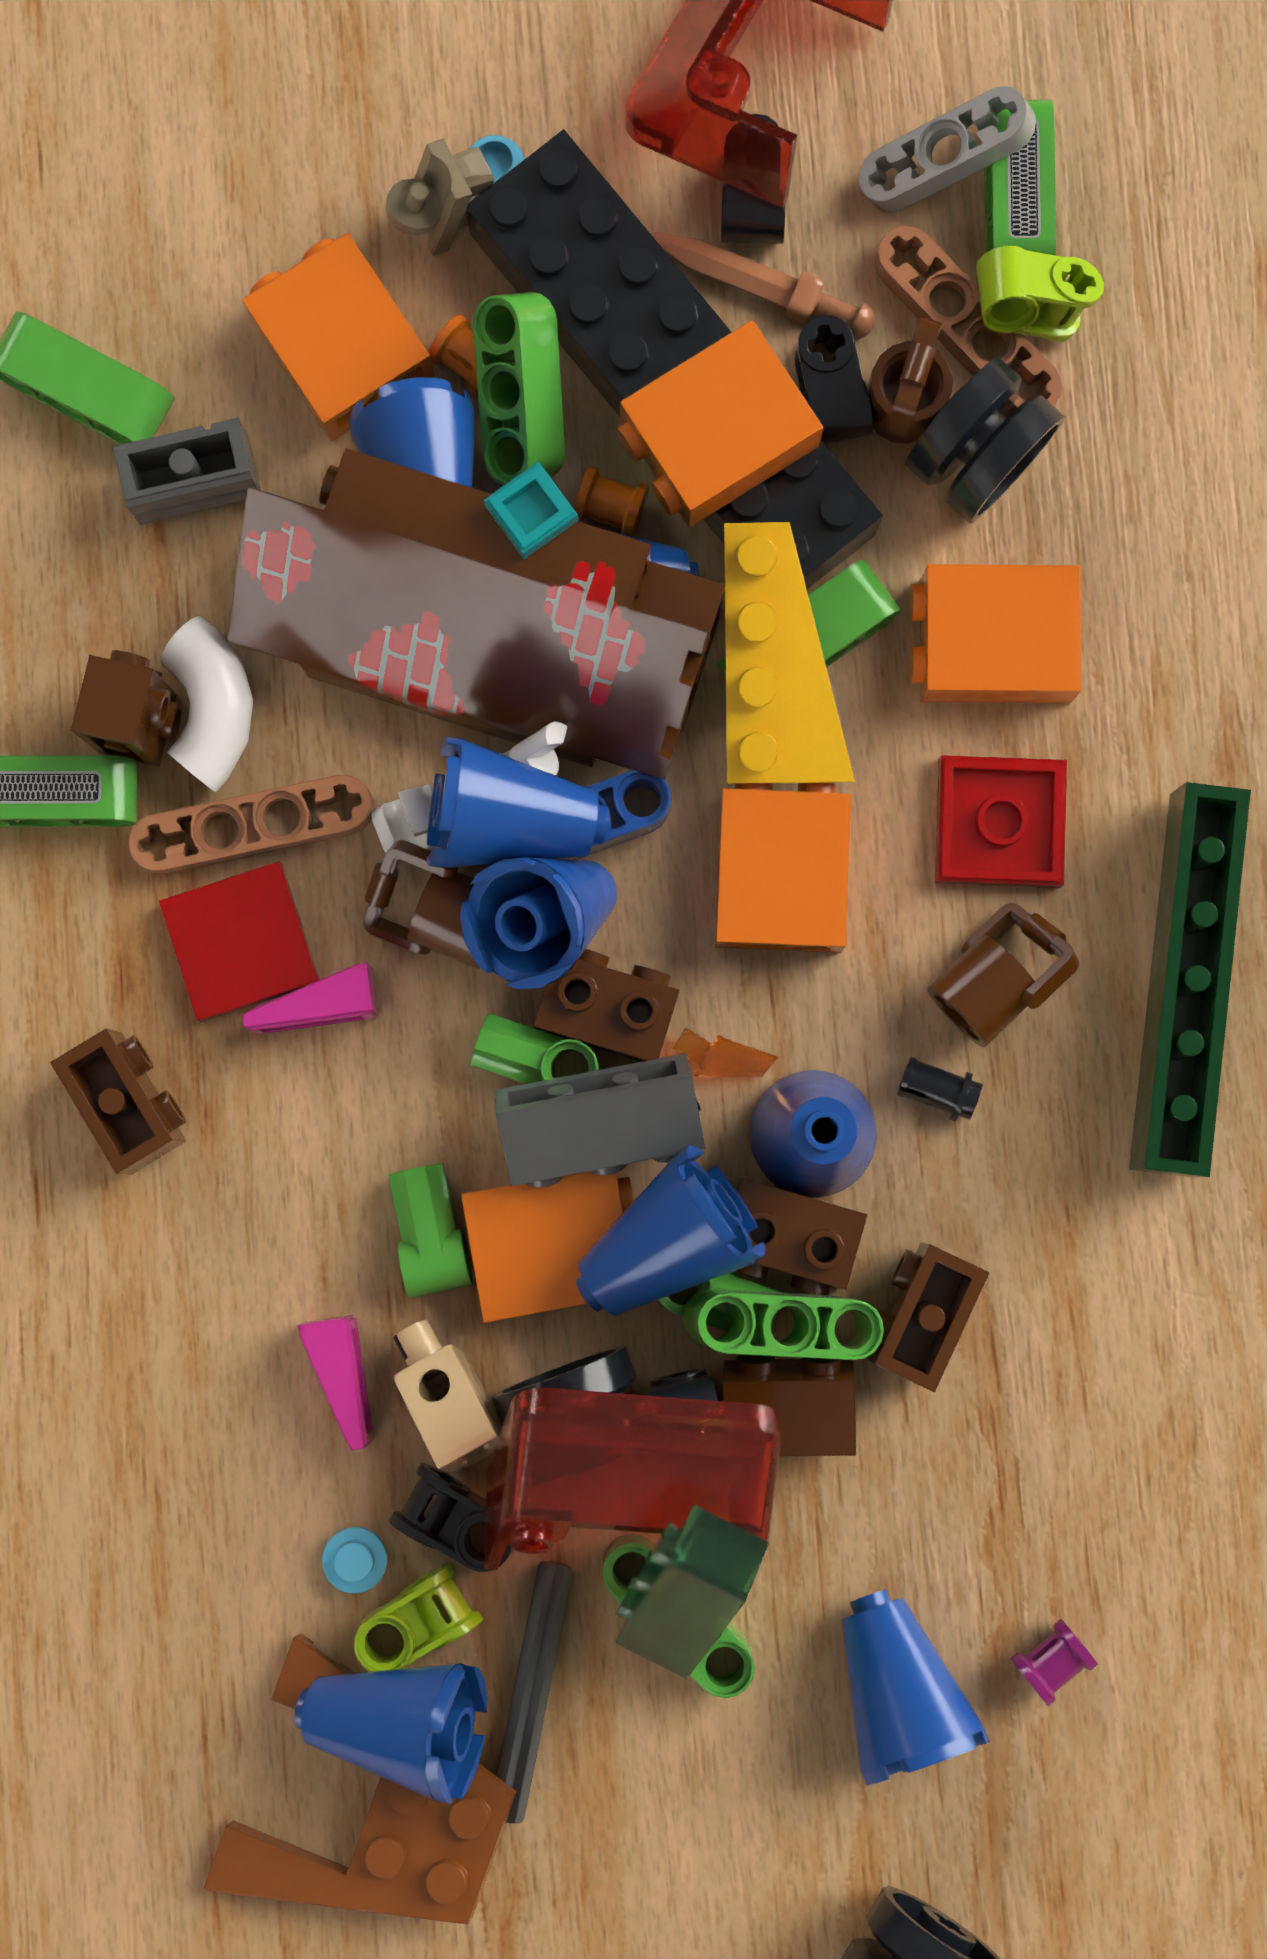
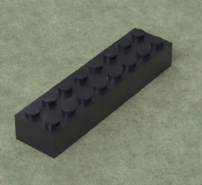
M564 129L468 203L466 215L472 238L518 293H539L551 302L557 318L559 344L619 417L620 401L731 333L730 329ZM820 441L818 448L712 513L704 521L723 544L724 523L790 522L806 589H809L872 539L877 533L883 515L824 443Z

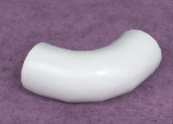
M196 616L182 625L172 636L162 652L160 660L161 664L175 675L185 687L190 701L188 723L178 740L167 753L217 793L230 777L249 743L253 697L241 658L217 628L202 616Z

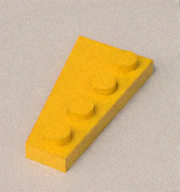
M790 522L724 523L727 784L855 782Z

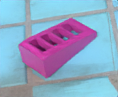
M367 962L356 964L251 1009L250 1012L243 1014L244 1028L259 1035L376 1019L379 1011L373 968Z
M353 1315L309 1321L297 1325L300 1339L346 1443H348L351 1451L364 1449L372 1442L374 1434L357 1318H354Z

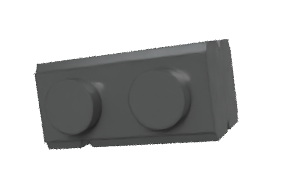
M239 418L212 423L210 429L207 430L203 426L113 446L127 508L140 525L246 501L248 486L261 490L249 437L243 429Z

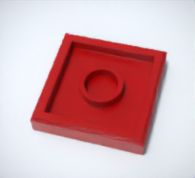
M941 755L938 759L935 883L1061 888L1064 886L1067 760Z
M280 861L159 900L196 1020L199 1022L291 993L320 980L283 864Z

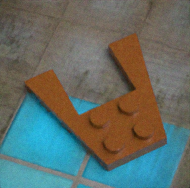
M299 1634L293 1637L271 1700L295 1709L300 1693L305 1688H309L317 1677L352 1674L355 1672L343 1663L337 1664L315 1648L312 1640ZM478 1764L476 1774L467 1793L461 1799L451 1798L452 1803L436 1802L380 1777L349 1867L233 1820L225 1827L203 1889L210 1892L468 1925L473 1918L517 1791L480 1764Z

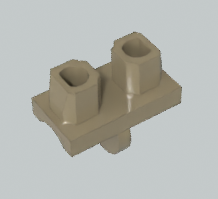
M444 138L426 145L415 178L399 181L393 185L388 193L385 210L390 222L403 233L420 235L428 232V247L433 256L450 250L457 230L468 225L466 215L468 203L476 195L481 194L490 187L494 181L493 174L480 149L475 147L452 155Z

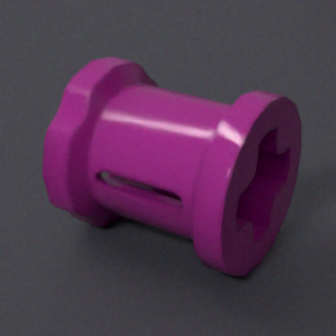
M1062 1619L1053 1625L1054 1632L1025 1656L1017 1653L1011 1658V1661L1048 1707L1056 1701L1054 1694L1084 1668L1091 1671L1098 1665Z

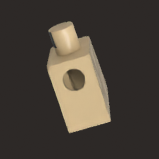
M427 1319L405 1328L393 1337L408 1366L393 1376L394 1381L438 1470L458 1474L513 1443L508 1431L502 1427L496 1409L467 1356L461 1349L452 1344L442 1348ZM447 1377L450 1382L449 1391L445 1397L437 1401L434 1396V1387L440 1379Z

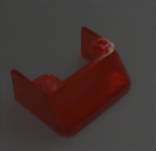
M685 0L627 96L625 103L626 131L632 140L643 147L783 208L789 197L798 135L742 111L749 98L750 76L743 64L730 57L763 0ZM893 0L809 1L884 32L889 22Z
M534 1388L518 1393L511 1401L487 1469L484 1569L498 1570L507 1545H512L514 1550L521 1553L540 1554L552 1550L554 1543L562 1541L567 1536L570 1527L700 1536L701 1551L713 1557L716 1564L723 1567H731V1586L744 1587L768 1548L781 1445L780 1416L778 1412L770 1407L759 1404L558 1388Z

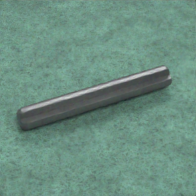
M552 1561L540 1562L537 1568L496 1774L505 1784L517 1791L506 1823L512 1824L522 1823L525 1818L573 1576L571 1567Z

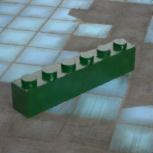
M1186 782L1173 791L1169 797L1129 1170L1192 1178L1210 1177L1251 790Z

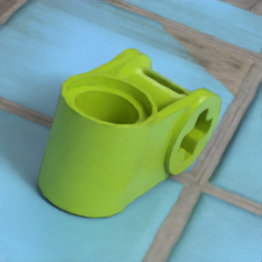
M1002 246L984 253L976 265L983 322L988 329L998 333H1017L1041 337L1053 342H1064L1070 339L1080 326V314L1084 308L1095 305L1104 292V282L1101 274L1089 262L1078 257H1061L1027 251L1017 246Z
M447 1562L423 1575L404 1588L400 1594L371 1610L364 1617L355 1636L354 1650L358 1661L366 1670L373 1672L402 1669L428 1652L439 1649L460 1638L483 1621L484 1618L479 1610L470 1609L452 1576L456 1569L452 1562ZM435 1594L438 1595L439 1599L441 1600L443 1606L445 1607L450 1617H448L444 1612ZM390 1624L401 1632L404 1645L397 1653L382 1655L375 1652L370 1646L368 1632L374 1626Z

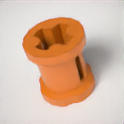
M458 314L440 330L433 340L428 353L434 365L443 363L468 383V392L475 398H478L474 333L469 328L470 320L463 314Z
M588 466L574 505V510L578 514V521L583 522L588 518L621 529L622 534L634 536L647 500L649 485L640 482L636 487L602 477L599 474V468Z

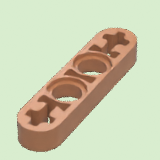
M911 225L896 226L887 231L880 241L875 261L877 274L883 283L918 319L923 317L942 323L938 340L972 376L976 375L990 362L976 355L973 350L972 340L982 332L989 331L998 334L1006 344V354L1001 359L1011 366L1015 357L1018 356L1022 362L1016 373L1028 385L1034 384L1037 380L1043 383L1045 388L1041 396L1055 407L1062 392L1061 376L1042 353L1023 334L998 333L984 325L978 287L927 233ZM895 247L903 253L910 248L917 252L914 266L925 278L931 268L937 271L929 276L919 292L914 289L920 276L915 269L908 263L901 264L898 268L892 264ZM944 287L956 290L963 298V310L955 316L946 317L939 315L933 310L929 299L935 290ZM1019 396L1008 413L1014 412L1025 401Z
M334 775L149 815L140 819L132 827L128 837V849L132 859L145 870L154 874H171L355 834L362 831L372 819L371 813L374 810V800L368 788L358 778L350 775ZM347 789L352 798H361V805L352 808V819L343 821L339 814L333 811L317 815L323 826L312 829L313 814L305 800V796L315 794V803L318 807L337 802V791ZM280 801L294 803L300 811L298 827L287 835L273 834L266 825L268 809ZM220 814L232 816L238 825L236 840L230 846L223 849L210 847L204 838V829L207 822L212 817ZM191 821L190 835L199 851L198 854L189 856L190 847L185 843L167 847L165 849L166 859L161 861L151 852L144 851V844L153 841L154 830L160 829L168 838L186 836L187 833L182 823Z

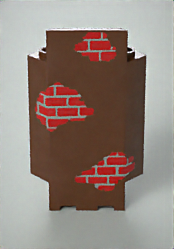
M347 448L344 450L339 467L330 465L324 476L319 497L320 504L326 505L324 510L248 486L227 637L228 642L300 664L309 678L516 744L554 721L561 722L568 727L564 742L554 748L557 757L592 768L595 759H599L659 779H666L680 732L684 731L721 616L725 584L652 562L651 544L579 521L529 557L523 559L486 509L484 499L490 496V493Z

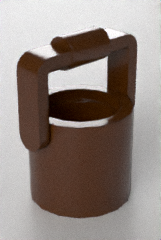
M920 317L913 340L892 345L879 356L872 369L867 390L872 409L873 429L879 436L891 442L910 444L918 441L937 413L950 399L953 374L949 362L935 348L942 326L940 322Z
M405 840L394 842L386 852L383 862L375 864L365 895V901L369 904L364 918V927L367 932L418 954H429L433 950L480 969L464 942L460 920L462 903L468 901L473 887L471 882L474 878L457 872L459 867L440 868L428 866L426 858L432 851ZM400 860L432 872L415 909L410 928L381 917L384 908L389 906L399 875L397 867Z
M1009 903L1001 907L964 943L962 947L963 955L928 987L927 991L942 1012L967 1037L985 1048L1027 1006L1035 1009L1044 1003L1076 972L1079 967V960L1073 948L1066 942V935L1038 913L1029 914L1019 905ZM1014 924L1019 926L1022 933L1048 954H1054L1059 958L1036 981L1004 947L996 942Z

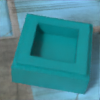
M539 461L484 499L486 509L523 559L529 557L578 522V514Z

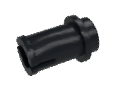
M911 1056L904 1071L897 1095L950 1113L949 1119L956 1122L958 1116L968 1120L971 1119L983 1084L973 1081V1074L970 1072H966L964 1077L918 1061L917 1058Z

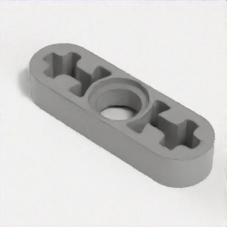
M1007 86L993 88L869 154L860 168V188L879 209L886 212L903 210L1023 148L1034 133L1036 125L1035 113L1016 89ZM1008 109L1012 114L1008 117L1010 127L1003 132H999L996 128L999 124L997 114L1002 110ZM973 124L979 130L976 133L982 141V144L979 146L974 136L968 131V127ZM949 135L959 136L961 138V149L957 157L945 165L933 164L932 152L937 142ZM913 155L916 156L918 163L925 170V173L921 176L914 170L918 166L911 159ZM895 168L899 172L894 177L896 186L887 191L882 186L887 182L885 172Z

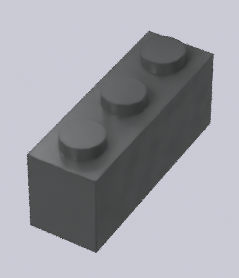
M686 1053L494 1090L496 1118L511 1186L526 1184L530 1187H546L559 1182L564 1176L590 1171L595 1175H608L623 1170L629 1163L650 1159L669 1163L678 1152L688 1145L698 1147L700 1150L705 1149L693 1078Z

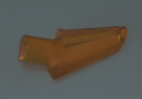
M688 1028L683 1030L673 1047L680 1054L686 1053L688 1059L699 1065L694 1074L696 1077H763L778 1058V1056L726 1039L721 1035H718L712 1044Z

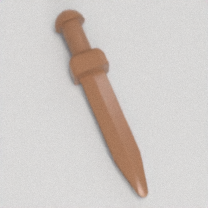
M661 232L652 234L667 254L689 269L787 308L785 318L795 323L806 324L811 320L812 316H834L842 319L851 328L854 339L867 336L874 327V312L868 304L863 302L861 308H858L855 305L853 306L850 303L848 304V302H843V300H838V298H833V296L823 293V283L820 278L806 271H802L800 278L796 279L701 239Z

